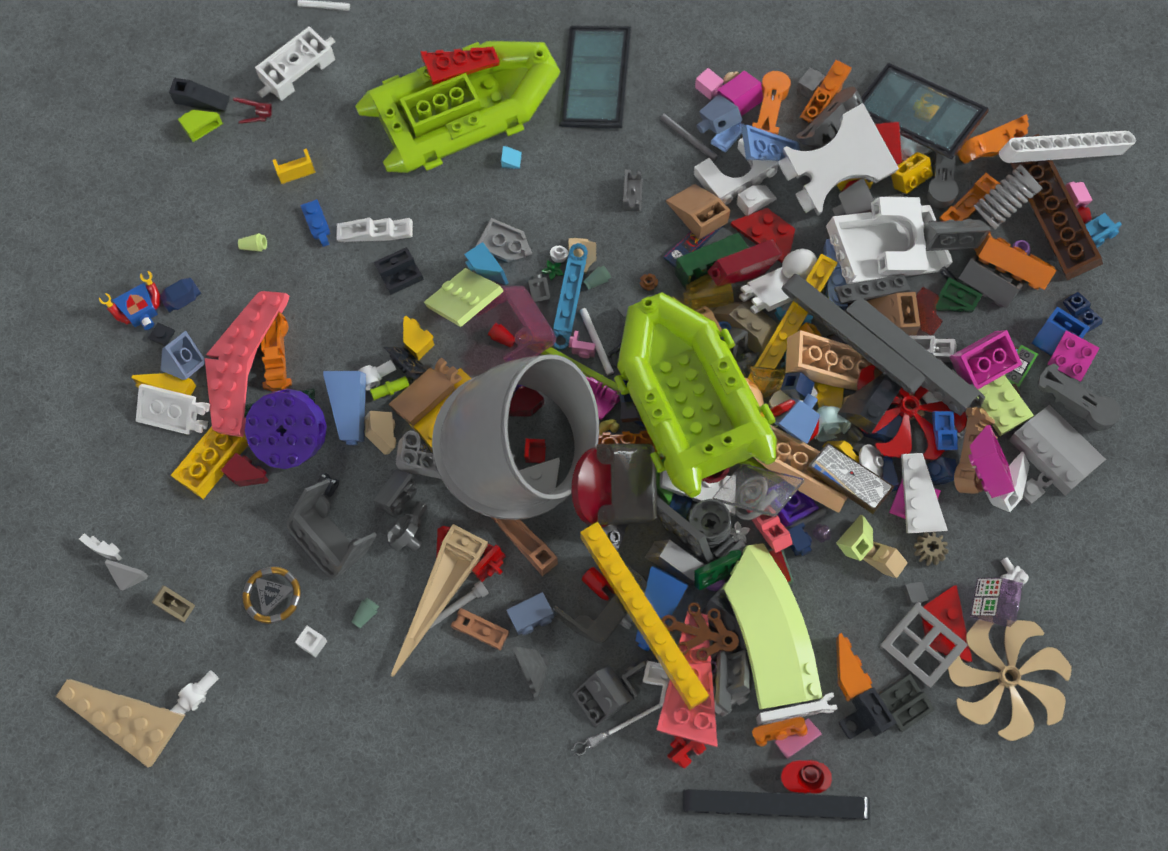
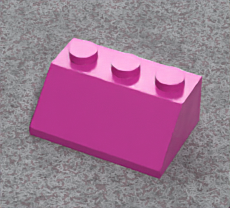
M1007 330L994 331L949 356L956 373L969 385L973 384L977 389L984 387L1022 365Z
M987 425L970 445L971 454L968 456L971 465H976L975 471L978 479H983L981 483L984 491H988L991 498L1014 492L1015 489L1008 462L991 426Z

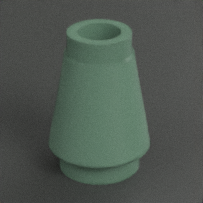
M604 265L598 266L583 282L588 290L609 282L608 280L611 278V275Z
M366 597L364 601H361L351 622L361 628L378 612L379 606Z

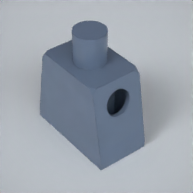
M718 94L700 110L702 121L696 126L702 134L708 129L716 134H720L741 122L742 117L738 106Z

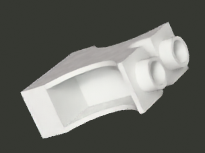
M863 103L842 115L839 131L827 145L813 151H798L786 146L783 148L785 158L778 161L788 181L794 177L798 179L802 176H808L811 181L804 185L803 190L795 195L805 213L814 209L817 215H820L823 211L826 195L838 183L852 178H864L877 183L899 169Z

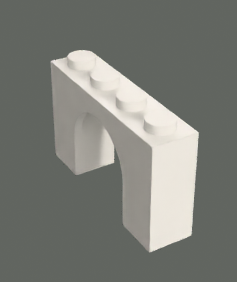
M741 138L737 149L746 158L743 138ZM708 158L695 166L694 176L706 191L719 197L727 205L733 200V197L749 187L759 185L766 177H773L777 173L778 161L747 160L751 170L742 177L731 178L721 173L712 160Z
M879 197L871 202L873 221H894L904 228L908 236V246L905 251H886L877 256L879 275H919L927 271L929 261L926 256V241L924 239V223L922 222L920 198Z

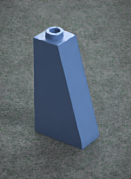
M323 371L339 439L346 442V445H358V442H364L366 374L362 371Z

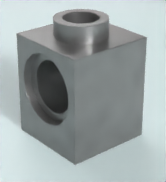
M809 68L798 82L796 91L811 99L825 76L819 71Z

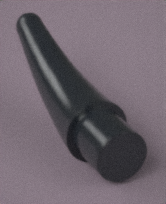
M945 266L940 269L939 272L946 280L951 278L959 282Z

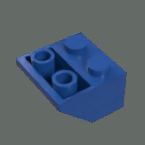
M1057 307L1034 338L1032 344L1052 356L1066 330L1083 338L1090 327Z

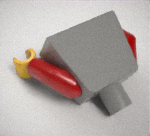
M864 178L848 181L838 195L842 204L832 208L835 216L872 212L871 202L874 199L869 189L873 182H867L868 180Z

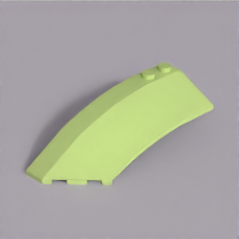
M764 544L745 546L740 561L736 562L730 573V579L724 584L722 589L726 592L743 635L752 668L759 709L823 698L809 634L786 578Z

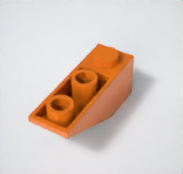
M840 633L836 638L838 685L849 702L871 689L872 681L867 673L864 674L860 667L862 663L859 657L851 651L852 645L849 639Z

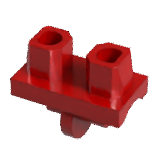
M488 544L483 552L484 558L481 561L479 560L472 569L475 576L481 582L488 576L491 577L494 573L498 575L502 573L499 567L504 563L502 560L506 555L498 545L492 546Z
M672 735L675 739L670 743L673 750L667 757L682 768H686L692 762L686 753L692 749L696 755H700L706 750V747L703 743Z

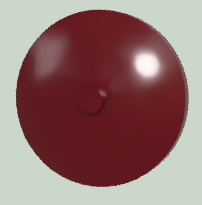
M605 447L588 449L579 458L573 472L571 492L574 508L579 518L588 526L596 522L601 527L611 525L620 515L626 499L627 481L622 461L613 450Z

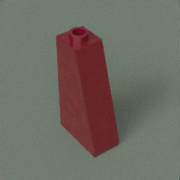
M771 239L718 259L708 270V273L717 286L759 278L765 275L783 253L774 240Z

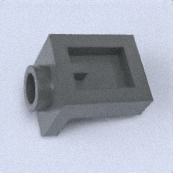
M542 274L531 276L528 284L532 302L551 299L547 277L542 278Z

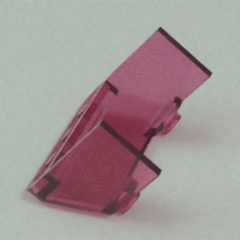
M501 286L503 292L476 314L479 317L499 304L508 301L523 324L524 328L515 335V342L518 348L502 357L505 362L537 356L556 342L555 333L527 289L523 286Z

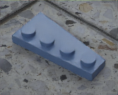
M747 124L741 128L746 160L780 161L785 158L783 148L786 146L800 151L799 142Z

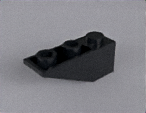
M180 78L173 79L169 91L174 104L220 112L226 111L230 99L226 94L194 81Z

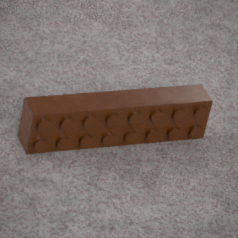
M1042 160L1010 163L1013 170L1021 164L1043 188L1038 193L1033 194L1032 198H1028V202L1067 280L1103 265L1102 257L1053 161Z

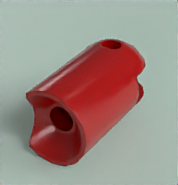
M595 567L590 568L583 575L581 581L602 600H609V597L601 590L604 586L615 594L607 579Z

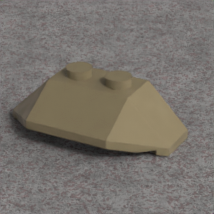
M750 300L722 303L713 311L717 322L726 321L731 325V328L736 327L746 330L748 332V348L760 357L776 331L778 323L762 310L754 314L750 310V307L754 305Z

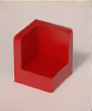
M526 438L525 462L544 463L546 454L545 439Z

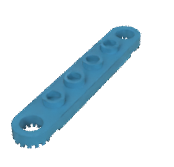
M581 243L573 244L569 250L551 337V345L556 350H564L569 346L588 254L587 247ZM581 249L584 254L577 258L574 256L573 251ZM562 336L566 342L559 346L556 344L555 338Z

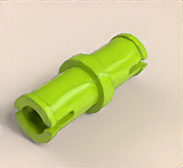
M403 376L392 382L387 381L384 385L370 389V393L375 401L389 394L390 396L394 395V392L407 388L409 383L406 376Z

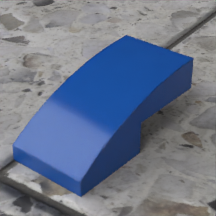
M954 411L932 412L937 450H958L957 430H954Z

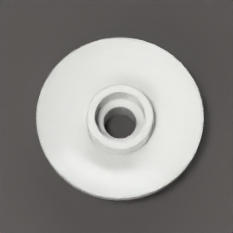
M870 444L862 446L859 452V463L882 478L883 458L874 446Z

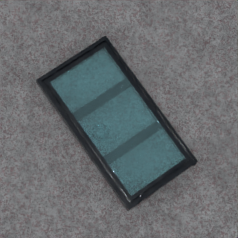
M570 26L559 120L560 127L623 128L631 26Z
M889 62L861 97L862 103L874 123L899 122L901 136L951 160L989 112L988 107Z

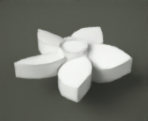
M737 521L735 529L731 530L732 538L735 542L738 539H742L747 543L745 535L748 534L750 528H741V524Z

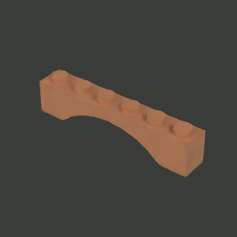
M491 517L542 577L558 564L555 554L520 519L505 520Z

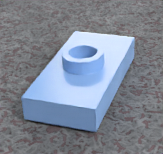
M739 122L720 134H716L711 140V144L726 153L742 135L741 128L745 124Z

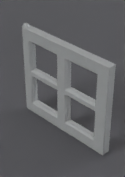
M917 602L880 644L881 649L884 648L930 688L968 646L966 642L923 608L920 602ZM918 614L934 626L923 640L907 628ZM903 631L918 643L917 647L908 657L892 645ZM940 632L956 645L945 659L929 646ZM925 650L941 662L930 676L914 664Z

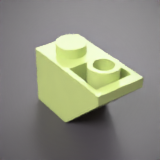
M860 515L836 544L847 557L861 561L873 548V528L865 517Z

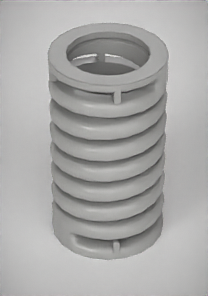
M1021 164L1012 171L1014 177L1010 174L1007 175L1006 180H1001V185L997 184L995 186L996 190L991 189L989 191L990 195H984V199H980L978 203L973 205L995 230L1001 223L1005 222V217H1011V212L1015 213L1017 208L1022 207V202L1027 203L1028 198H1032L1033 194L1043 189Z

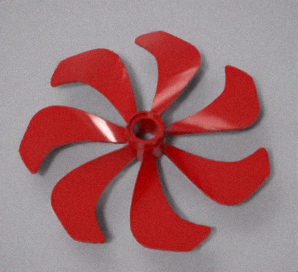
M874 365L867 366L861 370L857 382V390H860L874 380ZM921 386L915 391L914 396L909 395L907 391L901 388L898 393L903 399L896 396L891 403L892 405H898V407L887 410L872 433L884 428L900 414L903 420L899 431L890 442L876 443V448L882 455L901 458V454H910L912 439L909 419L915 417L928 443L927 450L923 454L924 459L936 460L945 450H937L933 425L917 412L918 410L928 412L951 411L949 407L942 401L920 405L919 400L929 392ZM965 412L961 416L954 413V426L957 432L960 433L967 425Z

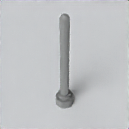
M481 580L474 584L471 592L444 609L430 628L474 598H483L489 594Z

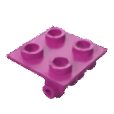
M1066 330L1047 365L1056 364L1059 366L1057 370L1081 382L1099 347Z
M586 377L596 400L599 419L602 420L620 401V395L607 385L602 389L603 383H599L593 377Z

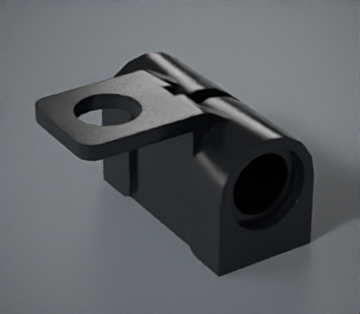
M874 687L852 700L851 702L857 711L839 721V725L848 739L854 738L867 729L876 737L897 723ZM848 721L856 724L857 729L855 732L847 729L846 724Z

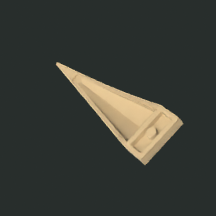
M454 524L451 526L442 542L416 614L392 670V677L395 676L472 572V569L477 565L488 545L487 541Z

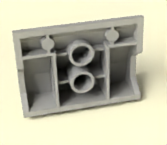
M1050 405L1026 422L1009 440L1020 452L1025 453L1026 458L1041 473L1045 472L1044 476L1049 481L1052 479V484L1065 496L1106 460Z

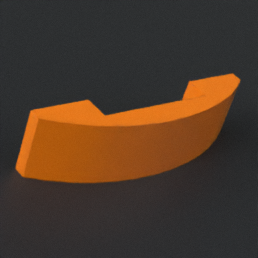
M985 173L974 184L973 188L953 207L951 206L939 219L942 222L968 219L976 211L973 205L978 203L980 199H984V195H990L989 191L991 189L996 190L995 186L1000 183Z

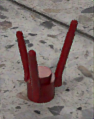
M238 97L233 98L235 102L256 106L255 113L259 115L256 118L240 120L239 124L257 121L266 122V118H271L272 104L259 103Z

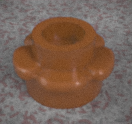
M644 274L640 279V286L645 290H653L658 285V280L653 274Z

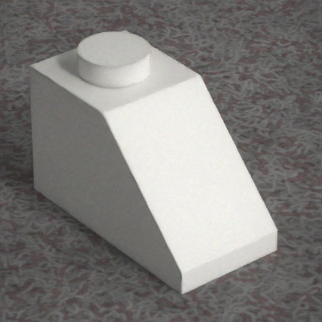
M753 185L738 194L737 205L747 216L759 211L777 198L766 185Z

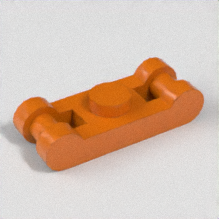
M794 717L756 727L753 729L752 735L756 744L762 747L771 740H783L795 734L805 736L808 728L804 718Z

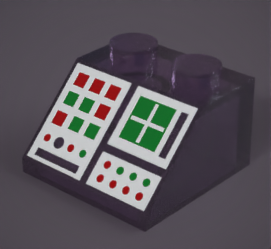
M977 578L970 617L1011 627L1017 619L1023 583L1005 578Z

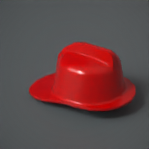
M815 760L792 761L784 767L781 780L785 788L792 792L816 794L822 793L830 787L832 774L823 763Z

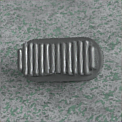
M729 537L712 554L717 559L728 555L730 551L738 549L741 551L742 556L746 545L742 539L735 542L732 537Z

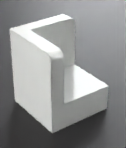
M306 626L295 643L316 658L327 640L324 636Z

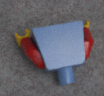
M807 394L803 402L792 398L770 409L776 420L774 423L803 443H809L819 432L820 414L812 409L818 399L811 394Z

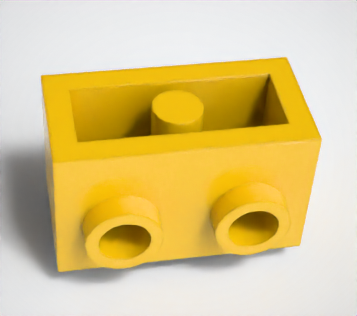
M916 152L899 164V169L891 175L894 189L907 194L933 176L930 157Z

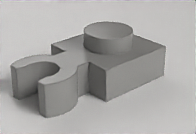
M1045 472L1039 474L1037 481L1031 478L1025 484L1023 499L1029 505L1033 504L1045 493L1043 488H1047L1053 483L1052 479L1047 483L1043 482L1042 477L1046 474Z

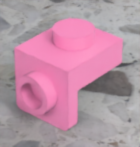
M575 331L574 336H570L569 340L572 354H577L581 358L594 357L595 343L578 341L579 331Z

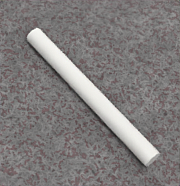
M583 308L579 312L592 342L595 343V349L607 376L611 375L614 371L587 309Z

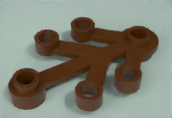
M691 603L688 606V613L693 616L698 627L678 622L672 615H665L661 619L669 633L678 630L697 636L687 642H680L677 645L678 648L681 645L686 646L687 650L682 652L683 655H686L689 650L707 640L717 642L707 649L700 648L697 651L696 656L700 661H706L710 655L721 649L727 652L733 651L738 645L737 635L732 631L726 630L720 619V612L717 609L709 610L707 617L714 623L718 633L710 631L697 603ZM692 606L697 607L698 611L696 613L691 612L690 608ZM710 613H717V618H711ZM671 620L673 624L666 626L665 621ZM726 637L731 638L732 643L726 644L724 639ZM705 651L707 656L701 658L699 652Z

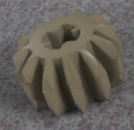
M925 532L923 537L919 536L917 538L918 543L914 544V548L917 551L914 554L916 556L921 555L919 562L926 559V565L929 566L931 562L934 565H938L939 561L945 560L944 555L948 554V549L945 547L948 545V542H941L943 535L937 538L935 532H932L931 536ZM929 545L933 546L932 549H935L933 552L929 550Z

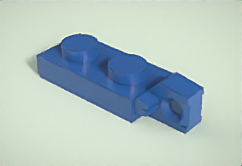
M318 199L300 205L315 240L320 239L323 247L330 245L326 237L330 235V229Z

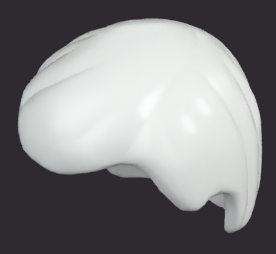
M808 249L792 251L783 260V274L788 279L794 274H798L806 280L818 259Z

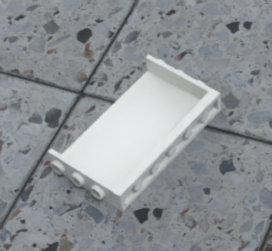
M931 205L922 206L921 214L924 225L926 222L936 221ZM872 212L833 216L826 228L830 236V243L833 245L836 253V259L841 266L842 276L847 284L895 276L879 275L877 256L886 251H905L907 249L908 236L900 224L894 221H873ZM926 251L929 261L928 270L921 274L939 272L944 266L948 268L953 262L949 251Z

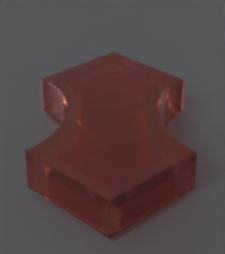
M922 287L916 295L920 320L919 329L933 336L943 322L936 313V304L939 296Z

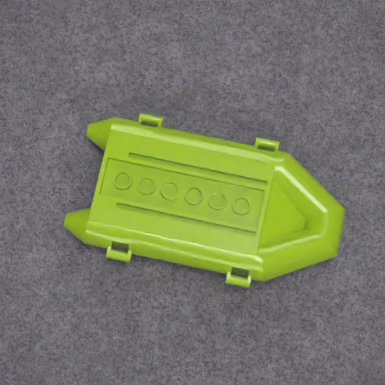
M487 41L483 44L476 42L462 48V50H470L471 48L494 47L500 61L498 66L467 75L480 100L481 111H476L417 138L402 111L400 99L434 86L425 66L403 77L396 75L382 81L383 85L367 91L355 107L359 116L379 117L394 147L383 161L386 171L408 173L423 166L428 171L442 165L441 158L503 132H506L507 136H511L524 130L523 124L530 121L560 75V70L544 42Z
M661 292L652 297H646L628 307L617 364L621 375L615 376L614 380L621 395L630 393L657 452H653L650 455L657 472L667 471L672 484L689 497H696L701 493L702 479L752 457L766 465L773 463L776 460L777 438L770 425L776 420L767 404L759 406L730 351L735 346V343L729 331L723 329L720 332L714 321ZM623 380L628 381L627 387H626V385H625V383H624ZM660 457H664V458H665L664 465H663V463H662Z

